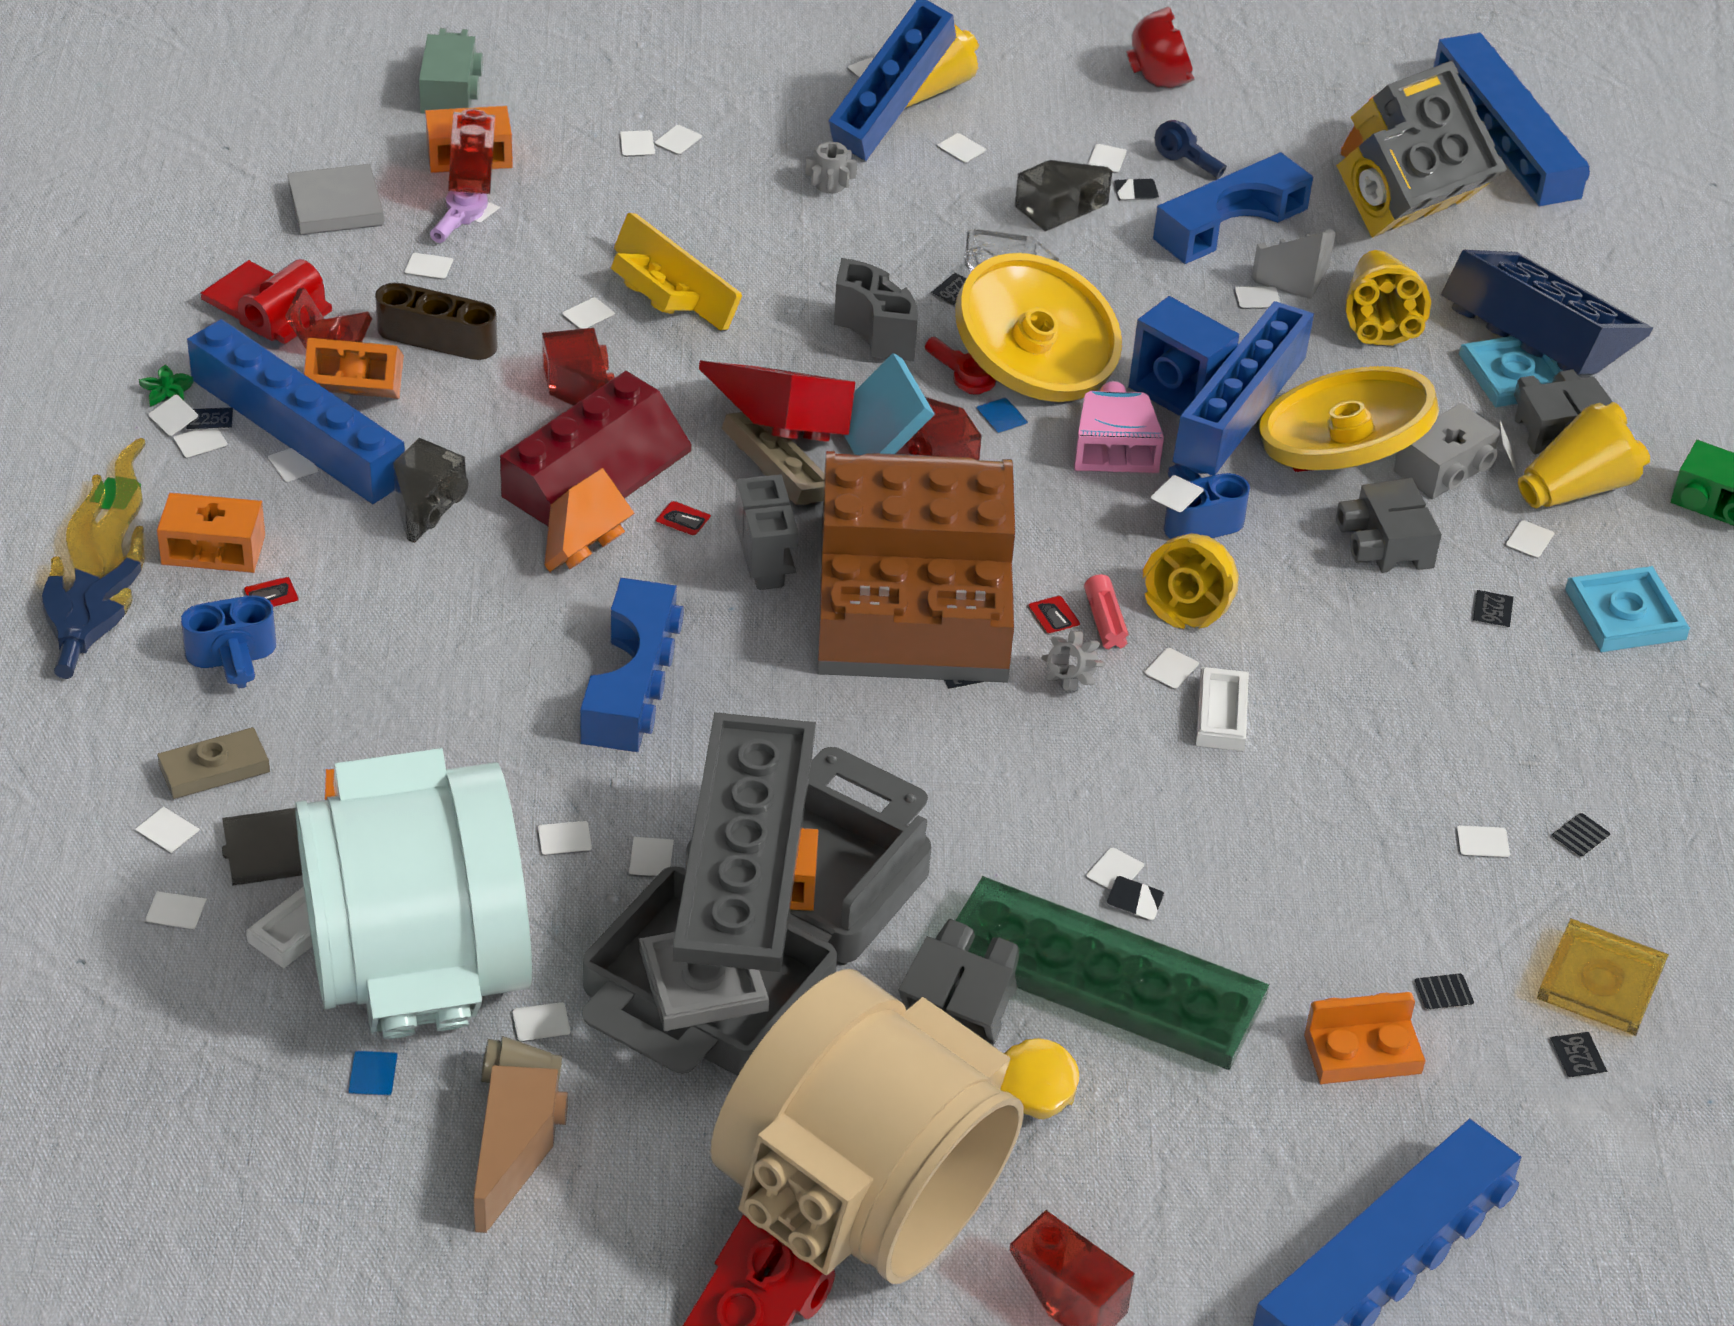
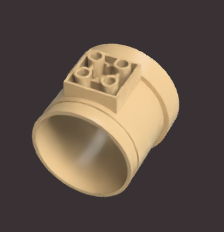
M844 969L827 976L805 992L778 1019L758 1044L733 1083L720 1110L711 1140V1159L720 1171L744 1188L738 1210L745 1214L754 1225L766 1230L790 1248L799 1259L810 1263L827 1276L844 1259L852 1254L861 1262L876 1268L880 1276L888 1282L900 1284L910 1280L930 1265L957 1237L983 1203L1015 1146L1022 1126L1024 1108L1018 1098L1009 1092L1000 1090L1010 1061L1007 1055L926 998L922 997L906 1010L902 1002L858 971Z

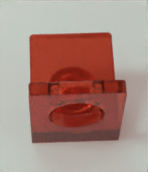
M305 288L297 290L285 315V318L305 349H307L308 338L362 342L372 321L369 312L324 319ZM302 306L305 307L309 315L310 324L308 329H305L301 322L300 311Z

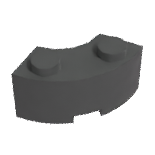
M841 258L836 281L834 325L849 328L863 336L870 345L871 357L888 358L894 353L905 361H914L918 311L911 292L907 287L901 290L897 285L889 281L890 273L865 262Z

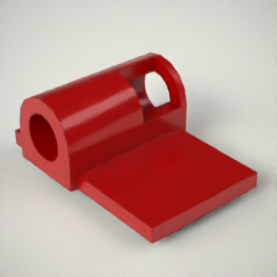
M303 259L293 261L276 274L248 260L201 292V300L235 317L242 326L270 341L277 340L284 345L332 311V304L325 301V289L321 275L311 263Z
M743 1214L714 1262L717 1266L715 1273L683 1326H789L796 1314L809 1320L820 1310L826 1301L834 1283L835 1269L827 1276L810 1263L799 1259L790 1248L766 1230L754 1225ZM766 1267H767V1268L770 1269V1271H769V1273L763 1278L765 1269H766Z

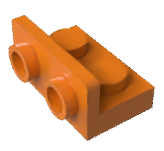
M1411 992L1379 993L1371 996L1351 998L1334 997L1312 1002L1304 1037L1319 1083L1328 1084L1422 1074L1426 1060L1411 1021L1415 1006L1413 994Z

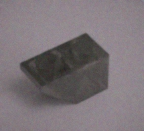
M1048 160L1018 173L1014 207L1046 232L1108 205L1113 171L1104 166Z
M418 438L393 462L397 506L406 538L415 543L428 529H433L438 524L441 516L454 503H458L464 498L468 489L465 456Z

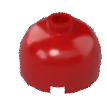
M1169 6L1148 14L1135 25L1131 35L1133 49L1126 51L1133 73L1141 71L1147 82L1156 87L1163 88L1180 86L1195 80L1191 73L1193 68L1181 32L1177 28L1174 29L1172 20L1175 17Z

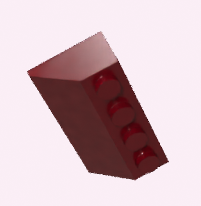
M624 371L500 455L501 497L549 527L551 505L569 489L602 468L605 470L625 499L690 453L692 444L660 391L630 372Z

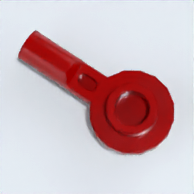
M935 336L928 339L924 347L925 351L954 371V384L959 389L968 394L978 395L995 387L997 380L982 369L970 353L964 354L959 350H953Z

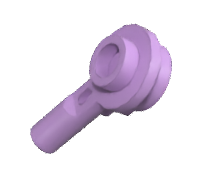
M463 184L451 190L446 196V205L449 210L430 231L431 238L437 243H443L455 228H458L461 224H471L472 221L480 218L488 205L487 194L470 184Z

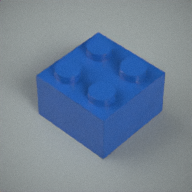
M1168 296L1137 319L1128 387L1136 392L1149 395L1150 400L1181 416L1238 346L1240 334Z

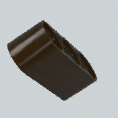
M396 282L387 283L376 290L377 330L383 338L472 360L487 359L496 353L498 348L497 313L490 304Z

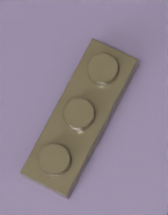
M743 412L726 414L721 429L736 443L740 450L744 451L757 464L766 476L782 474L790 501L796 505L823 502L824 472L790 438L772 436V427L754 424Z

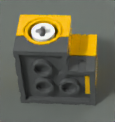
M1453 60L1388 84L1351 116L1356 130H1359L1363 138V143L1336 166L1372 238L1385 233L1391 228L1394 230L1414 222L1421 216L1427 217L1447 209L1454 203L1457 205L1469 200L1507 170L1502 158H1499L1494 148L1495 144L1483 120H1480L1476 112L1477 108L1465 84H1462L1458 76L1459 72Z

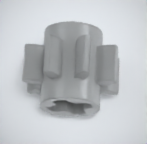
M825 142L819 145L818 148H814L813 156L806 157L805 175L811 176V185H815L818 190L830 194L838 193L844 188L849 187V179L856 178L857 161L851 159L852 151L847 150L844 145L837 142Z
M1070 631L1068 642L1063 637L1053 636L1051 642L1054 647L1050 650L1049 654L1042 655L1041 657L1042 660L1048 662V667L1051 671L1046 677L1047 680L1057 681L1064 679L1063 688L1066 691H1076L1078 680L1084 685H1094L1095 679L1092 675L1097 670V667L1105 666V662L1098 660V655L1095 651L1100 643L1098 641L1083 643V633L1080 631ZM1070 655L1077 657V666L1069 664Z

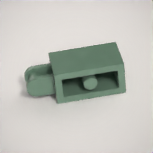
M440 28L439 35L427 34L419 77L420 111L422 114H425V110L470 108L471 100L479 99V77H482L483 53L476 52L475 36H469L468 29H462L461 33L447 32V28Z

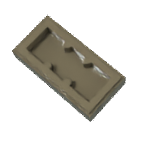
M254 727L157 754L159 768L173 799L270 772L269 759Z

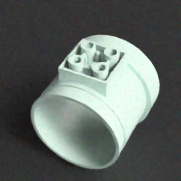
M443 748L335 763L333 785L335 796L327 797V800L307 803L304 800L295 802L304 891L324 1010L336 1008V1005L356 1002L359 1005L366 1003L370 1033L382 1031L383 1039H396L414 1035L415 1028L418 1025L436 1023L437 1031L466 1027L469 1025L468 1019L476 1017L482 1003L481 996L530 989L532 982V954L525 885L511 803L505 779L498 762L446 769Z

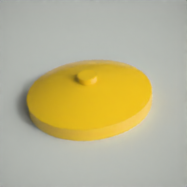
M1008 253L991 257L973 269L957 296L955 305L956 325L962 342L970 355L982 369L998 382L1028 397L1053 402L1082 399L1085 397V393L1097 391L1107 382L1121 357V329L1110 304L1086 278L1073 269L1052 259L1026 253Z
M1390 366L1352 368L1309 380L1280 396L1264 412L1260 421V433L1267 454L1283 465L1306 470L1348 468L1385 458L1419 440L1435 423L1439 413V406L1432 382L1418 372Z

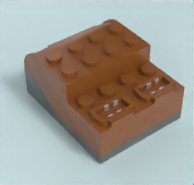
M826 451L821 534L818 675L1008 683L1014 634L1012 560L1015 541V508L1012 459L985 461L969 457L881 453L851 455L835 454V451Z

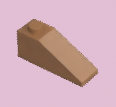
M492 1065L474 1191L475 1232L487 1233L553 1148L556 1124L566 1125L568 1092L558 1091V1069Z

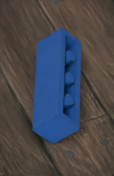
M916 0L828 120L833 142L844 145L847 150H851L852 154L862 160H868L956 39L953 14L928 0Z

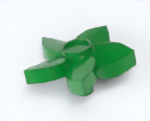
M166 364L159 368L158 378L147 377L138 379L139 385L142 388L152 390L149 394L150 407L160 403L165 398L168 400L174 395H178L184 401V391L188 390L194 383L193 377L184 373L173 375L172 370Z

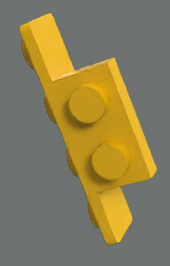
M628 213L614 245V249L618 253H616L610 269L624 279L623 283L628 288L641 292L651 299V305L655 309L668 314H673L675 310L695 311L718 330H728L742 298L741 292L639 215Z

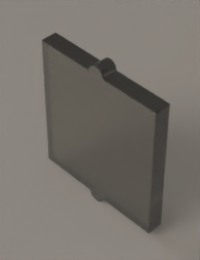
M295 808L222 818L226 845L222 846V856L229 860L232 886L302 876Z

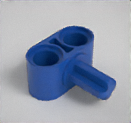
M1175 463V465L1169 467V478L1176 475L1204 489L1182 512H1177L1166 506L1163 530L1169 539L1190 533L1216 538L1233 534L1244 527L1250 485L1247 480L1232 473H1222L1201 478L1198 473L1189 470L1186 466Z
M252 595L197 604L185 610L181 616L184 650L187 661L199 668L223 666L227 683L236 684L238 689L247 687V682L255 679L252 661L269 656L276 648L273 605L264 597Z

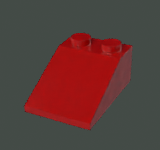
M704 360L699 362V370L754 424L772 427V436L798 439L799 431H804L803 438L829 442L830 433L849 435L855 381L760 366Z

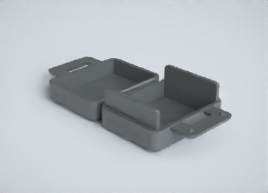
M837 747L824 748L812 759L802 828L818 829L814 911L790 909L781 972L759 970L769 998V1011L669 1031L663 1030L639 951V939L676 931L691 839L686 848V869L672 866L662 870L585 952L583 957V988L591 999L582 1009L583 1020L590 1027L675 1073L686 1074L691 1072L704 1058L738 1076L758 1044L790 1006L819 981L835 973L837 961L849 963L856 960L926 880L930 870L932 847L929 838L926 836L927 819L919 816L918 813L925 807L928 801L927 793L923 789ZM835 776H838L890 803L880 813L827 785Z

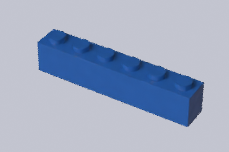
M1482 33L1439 39L1433 67L1453 60L1459 72L1458 76L1462 84H1465L1477 108L1476 112L1480 120H1483L1495 144L1494 148L1497 154L1536 204L1540 207L1582 199L1585 184L1590 175L1588 162L1580 155L1568 137L1562 133L1550 115L1540 106L1532 93L1527 90L1514 71L1509 68Z
M1273 301L1180 416L1173 463L1186 466L1195 473L1216 475L1306 358L1314 313Z
M220 319L187 338L190 371L196 384L228 406L233 407L234 410L310 460L317 467L372 505L407 483L404 441L224 320Z
M1469 1118L1263 1298L1257 1305L1253 1326H1372L1378 1318L1381 1308L1391 1299L1395 1302L1403 1299L1413 1287L1417 1275L1426 1267L1430 1270L1437 1268L1448 1255L1451 1245L1460 1236L1464 1239L1470 1238L1479 1229L1486 1213L1491 1208L1496 1206L1501 1209L1508 1204L1519 1187V1182L1515 1178L1522 1157Z

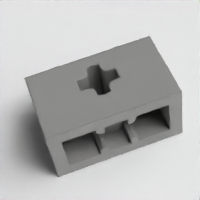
M1460 403L1439 415L1431 429L1424 436L1397 453L1394 472L1404 479L1413 478L1417 488L1434 499L1449 489H1456L1466 479L1478 472H1484L1492 466L1497 457L1496 447L1500 430Z

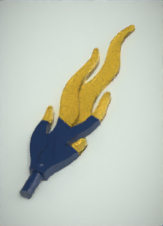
M143 438L136 439L128 445L115 462L116 497L108 513L96 523L95 520L101 512L106 498L105 486L101 475L96 474L92 476V490L68 523L66 531L67 550L75 572V582L69 591H65L66 578L61 558L55 556L51 559V571L42 592V602L46 620L59 643L60 652L54 668V673L59 678L69 679L73 676L80 653H87L89 647L116 626L132 604V591L128 587L142 571L145 560L143 526H137L134 529L131 547L125 557L122 554V543L125 532L143 505L141 487L133 469L135 459L146 445Z

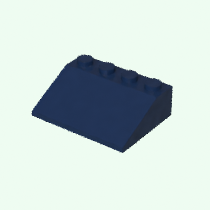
M1462 250L1441 293V296L1453 302L1451 308L1454 311L1469 318L1480 317L1487 321L1486 328L1489 331L1502 337H1509L1510 335L1522 341L1520 348L1541 358L1545 354L1557 361V365L1561 370L1574 369L1578 376L1580 374H1597L1650 336L1653 327L1518 252Z

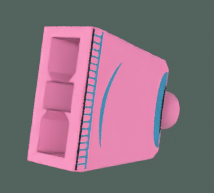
M1114 381L1104 384L1100 391L1085 393L1078 431L1074 471L1159 473L1164 437L1149 395L1142 392H1126L1123 384Z

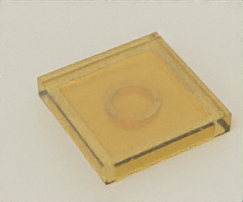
M1570 918L1541 983L1537 999L1637 1036L1669 954Z

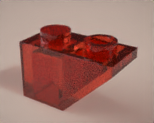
M466 109L462 112L453 113L448 191L490 194L495 115H487L486 112L478 109Z
M594 328L542 333V364L549 395L574 406L615 378L613 372L606 373L609 370L606 344L599 345Z
M925 397L935 415L905 443L909 450V455L969 457L979 460L982 435L964 408Z
M1045 1210L1010 1243L1009 1251L1048 1316L1062 1326H1115L1128 1313L1135 1273L1049 1211Z

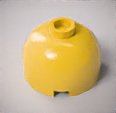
M1190 533L1171 538L1150 555L1143 568L1142 579L1146 576L1145 584L1147 592L1144 594L1148 605L1160 619L1176 628L1184 629L1185 624L1191 627H1199L1198 629L1208 627L1227 612L1238 592L1239 574L1233 557L1222 544L1209 536Z

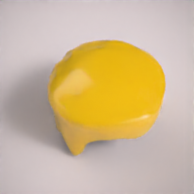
M1034 1038L1026 1039L1018 1045H1013L1004 1052L1010 1058L1000 1090L1009 1092L1018 1098L1023 1104L1024 1114L1036 1119H1048L1060 1113L1066 1106L1074 1103L1079 1083V1069L1072 1055L1063 1046L1051 1040Z

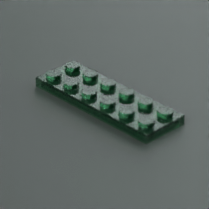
M982 876L955 920L974 930L975 938L968 951L970 953L984 957L993 937H999L1018 946L1019 959L1015 971L1018 989L1229 1071L1268 995L1269 984L985 876Z

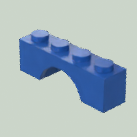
M1279 152L1158 205L1153 240L1182 263H1190L1216 251L1220 223L1224 220L1239 216H1255L1279 223L1308 210L1314 176Z
M620 578L611 607V644L627 652L633 659L615 671L590 676L580 709L581 744L639 752L644 733L652 734L656 716V705H652L653 699H662L665 686V671H662L663 666L670 667L672 664L675 639L671 638L672 633L680 634L683 624L684 606L676 605L677 585Z

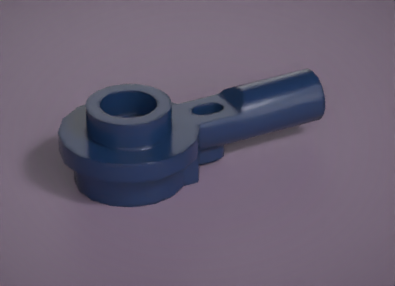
M1168 120L1160 124L1156 129L1154 136L1155 146L1164 158L1179 160L1185 157L1217 179L1225 172L1227 166L1196 144L1197 136L1193 134L1190 127L1184 122Z

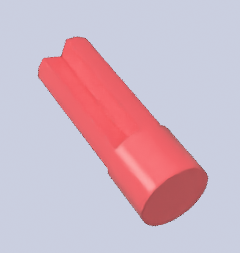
M1102 574L1094 575L1085 582L1084 589L1102 644L1108 650L1115 645L1121 649L1128 644L1126 637L1129 634L1111 579Z

